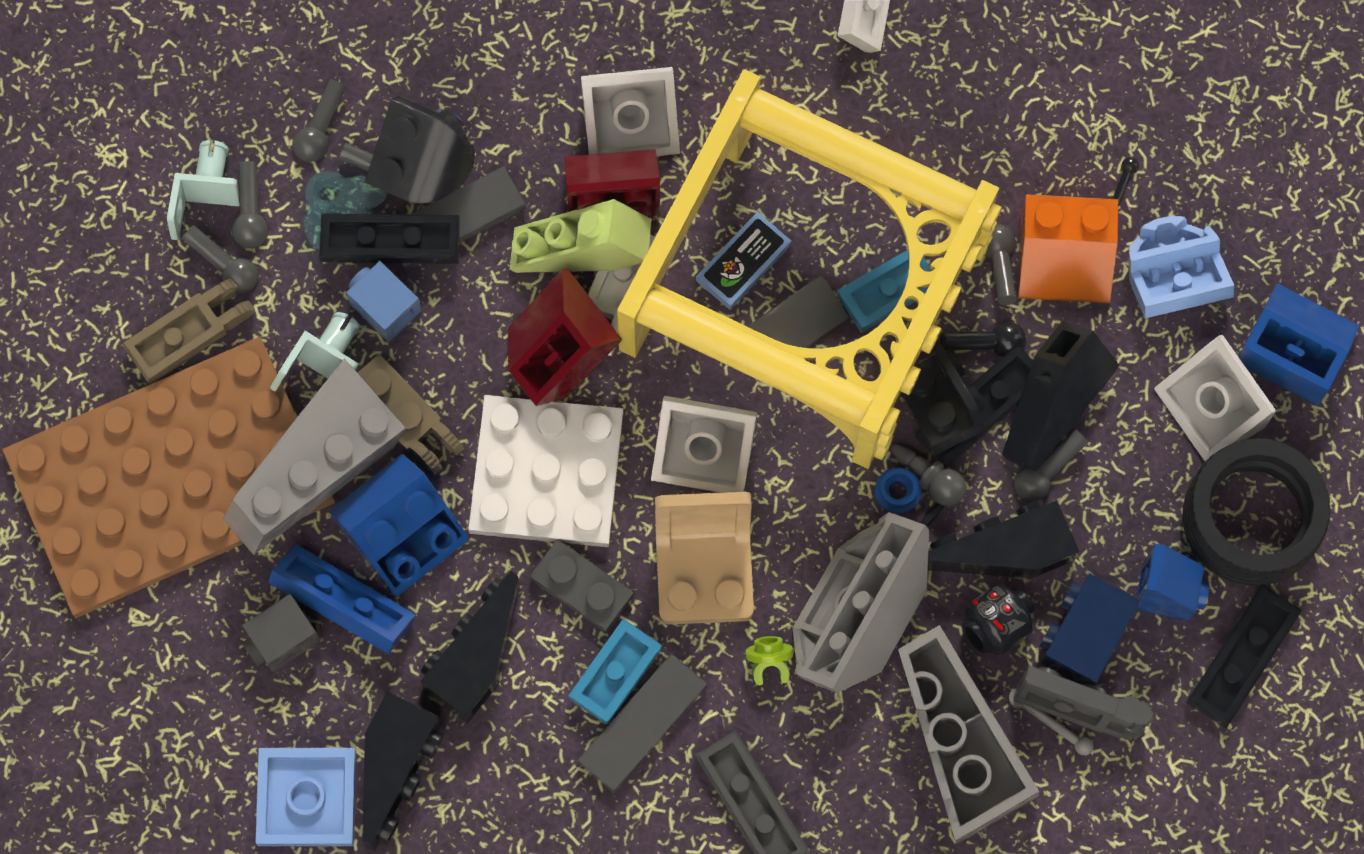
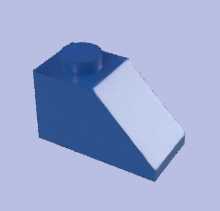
M1155 543L1142 564L1136 598L1140 602L1136 609L1190 621L1197 609H1204L1207 601L1209 582L1202 581L1204 566L1165 545Z

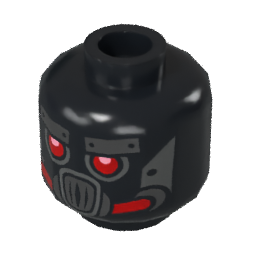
M998 584L985 591L965 607V621L962 623V628L969 641L981 653L989 651L995 655H1001L1031 635L1033 621L1030 614L1035 609L1029 597L1022 590L1016 589L1012 591L1010 588Z

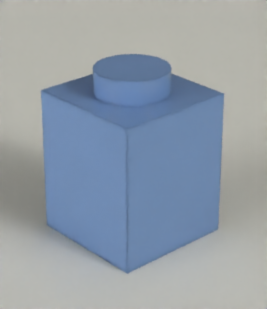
M380 261L372 269L365 267L360 270L349 283L350 289L346 293L350 305L388 342L421 312L419 298Z

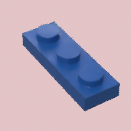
M297 544L272 570L268 581L272 586L288 595L291 594L294 599L387 654L393 650L408 632L416 616L414 613Z

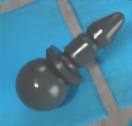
M899 444L892 445L891 450L899 463L904 467H908L911 472L921 479L919 486L923 490H929L932 499L942 506H953L964 498L966 482L959 472L952 469H944V464L940 461H936L931 465L930 462L917 455L911 448Z

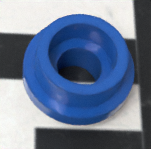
M900 467L888 469L876 481L874 490L876 501L882 509L892 514L908 513L917 506L922 492V488L919 486L920 481L908 469ZM899 484L906 489L907 494L902 499H895L890 495L889 488L892 485Z

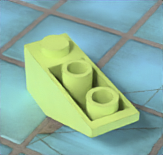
M612 199L515 227L509 270L516 273L560 272L566 268L570 272L614 271L641 264L649 250L652 219Z

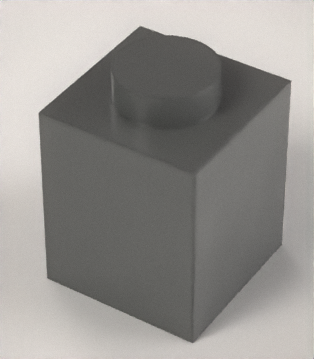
M291 594L242 625L249 636L247 640L242 642L243 646L257 667L266 662L272 672H275L320 642L317 633Z

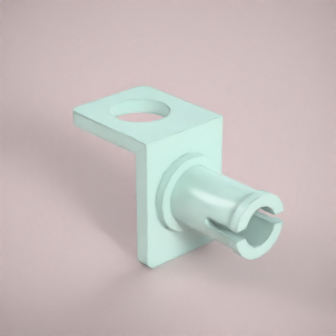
M211 140L201 142L196 175L175 173L167 213V223L172 240H179L186 201L240 206L237 180L223 177L226 157L229 148L224 143L215 141L214 150L211 152Z
M336 312L333 314L329 325L320 339L304 331L272 382L270 389L274 392L277 390L296 359L326 378L330 377L344 358L355 370L358 366L357 362L343 353L360 329L358 322L352 317L344 331H341L340 327L348 314Z

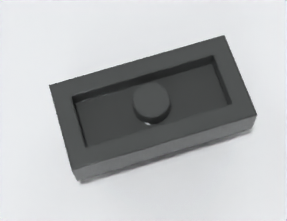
M558 539L530 575L531 581L605 633L608 632L634 596V592Z

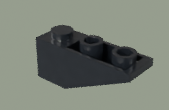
M1062 321L1034 356L1002 455L1007 460L1037 471L1120 366L1093 330Z
M1037 500L1016 510L1018 516L1000 522L999 517H994L974 526L973 534L957 539L955 534H951L932 542L929 545L931 550L928 551V570L1032 579L1074 562L1079 554V549L1058 502L1054 501L1044 505L1042 500Z
M512 571L503 580L497 577L489 584L481 596V600L485 603L474 616L467 613L457 623L451 633V636L454 638L453 642L444 653L439 650L435 651L421 669V673L424 675L420 681L423 689L467 724L498 687L520 589L519 578Z
M388 691L365 732L363 843L366 848L374 852L380 842L387 845L392 839L400 821L399 818L394 816L402 799L409 802L413 798L422 779V776L416 773L425 756L430 759L434 757L444 737V733L439 731L441 722L437 715Z

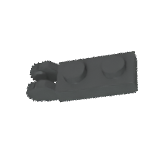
M1030 665L1018 682L1013 697L1016 702L1099 733L1104 732L1130 741L1132 739L1136 740L1138 737L1140 738L1145 727L1151 723L1154 713L1151 711L1152 707L1148 706L1149 703H1144V700L1140 702L1138 698L1133 696H1127L1119 700L1108 695L1105 690L1092 684L1081 685L1062 678L1053 669L1045 667L1035 668Z

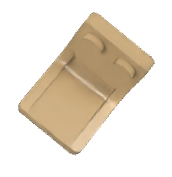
M725 492L661 495L655 497L659 617L664 624L748 621L752 618L754 602L750 545L751 493Z

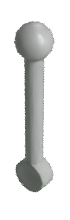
M1016 689L1010 692L1008 701L1012 707L1023 708L1074 744L1078 754L1089 755L1093 751L1094 745L1090 738H1080L1047 713L1016 702L1013 698Z

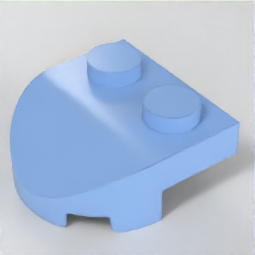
M1181 216L1155 219L1142 226L1139 237L1129 246V280L1145 318L1234 298V283L1219 252L1220 239L1209 226L1202 230L1188 225L1186 218Z

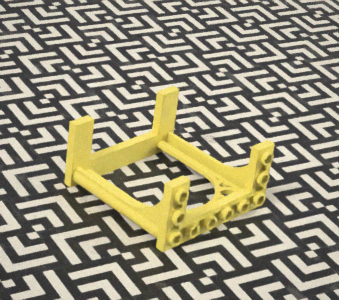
M743 69L617 309L618 334L622 338V341L619 343V351L636 358L650 329L661 333L806 404L833 423L852 442L855 448L852 462L869 469L874 457L883 461L893 441V433L897 426L896 421L901 412L894 408V405L901 392L907 395L911 393L921 372L920 368L914 366L921 351L930 354L942 328L936 326L935 323L942 310L948 313L951 312L962 287L955 285V282L961 270L963 269L970 273L976 260L981 262L986 254L987 247L993 238L992 234L997 224L996 220L1002 208L995 204L999 187L984 180L981 181L977 190L761 90L760 76ZM752 133L865 185L885 201L898 219L906 238L909 253V271L906 286L891 314L877 328L860 339L844 345L822 349L802 348L784 344L660 286L725 158L737 163ZM892 192H894V193H896V194H898V195H900V196H898V197L896 198V196H895ZM908 203H911L918 211H920L921 206L930 210L923 211L913 218L907 214L906 206ZM928 223H943L950 230L949 237L939 244H924L917 238L918 230ZM944 255V257L937 258L931 263L930 269L933 271L926 272L921 269L920 262L923 257ZM928 287L925 294L919 290L921 288ZM908 299H913L917 302L918 307L914 310H909L905 307L904 303ZM903 320L911 321L908 329L906 328ZM886 335H892L897 339V343L892 341L890 353L893 358L891 363L888 354L880 346L882 338ZM860 351L872 353L879 362L880 375L875 381L863 380L857 374L853 362L854 357ZM833 359L843 361V373L846 379L837 375L839 369H829L826 365ZM806 360H816L815 365Z

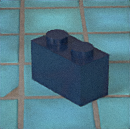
M1090 573L1083 585L1073 582L1061 607L1068 610L1062 625L1059 626L1052 622L1039 645L1040 648L1047 651L1041 664L1078 684L1095 685L1140 600Z

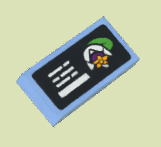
M756 212L696 276V281L731 310L791 246L792 241L759 212Z

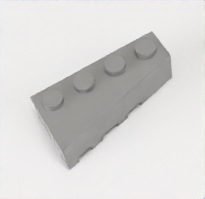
M344 358L232 499L223 520L253 555L391 451L397 444L405 427Z
M941 626L935 627L899 648L898 651L956 844L1039 797V790Z

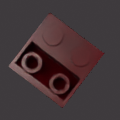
M656 149L564 157L569 212L615 199L651 219L652 216H660V177Z
M568 268L562 269L508 327L509 372L535 406L567 398L622 341V338Z

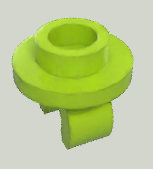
M766 636L756 639L754 641L755 645L746 649V659L753 662L752 673L755 683L763 685L762 673L769 666L777 667L781 683H787L790 673L786 660L793 657V647L783 643L781 637Z

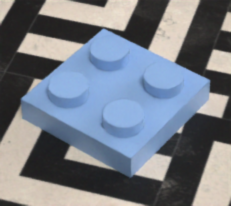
M259 748L256 845L354 846L356 749Z

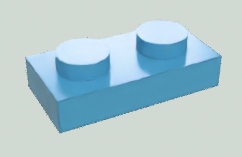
M908 250L838 290V299L860 333L885 320L899 302L908 279ZM923 257L920 262L921 269L926 272L933 271ZM928 287L921 288L919 290L925 294ZM908 299L905 301L904 305L905 307H907L916 301L913 299Z
M623 619L568 695L569 699L608 726L662 650V645Z

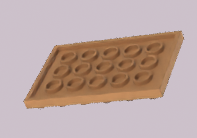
M261 337L250 340L2 449L75 619L244 544L223 518L232 499L297 418L282 383L275 392L270 389L272 382L277 376V372ZM333 496L329 497L307 515L334 504Z

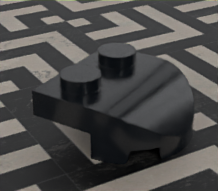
M400 96L392 98L365 183L414 203H429L451 194L466 182L471 174L475 160V149L473 145L470 146L469 140L462 129L464 126L463 122L447 110L437 113Z

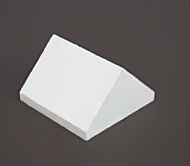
M673 67L581 76L589 155L655 149L657 156L680 154Z
M1223 335L1217 336L1154 388L1204 461L1220 449L1237 441L1240 442L1248 439L1264 429L1276 412Z
M664 396L651 480L719 493L744 492L757 412Z

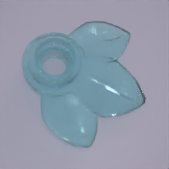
M323 171L314 175L308 181L305 188V198L310 208L303 220L304 231L310 244L319 252L321 213L372 214L370 209L377 207L387 198L386 192L365 183L367 176L363 175L345 178L334 171ZM324 189H334L337 192L336 197L331 201L322 200L320 194Z

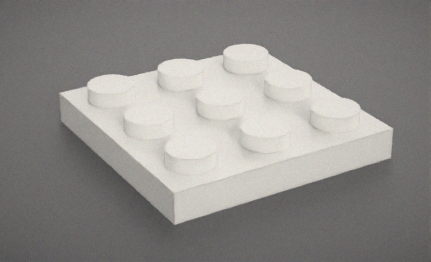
M484 395L468 529L469 534L555 542L558 539L562 543L609 547L623 408L550 402L535 406L531 399Z

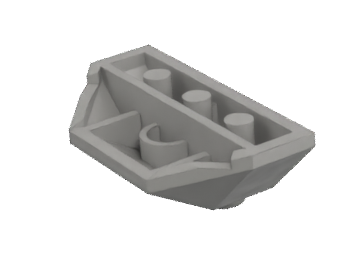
M888 512L878 519L879 523L864 529L837 549L793 626L794 650L797 659L796 674L801 679L838 693L882 672L927 592L929 529L926 525Z

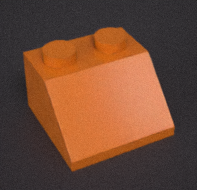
M1026 194L1020 211L1018 298L1110 303L1118 239V199Z

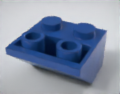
M1277 283L1238 357L1247 370L1318 406L1329 391L1360 326Z
M403 453L328 511L349 541L395 597H398L470 540L425 473Z

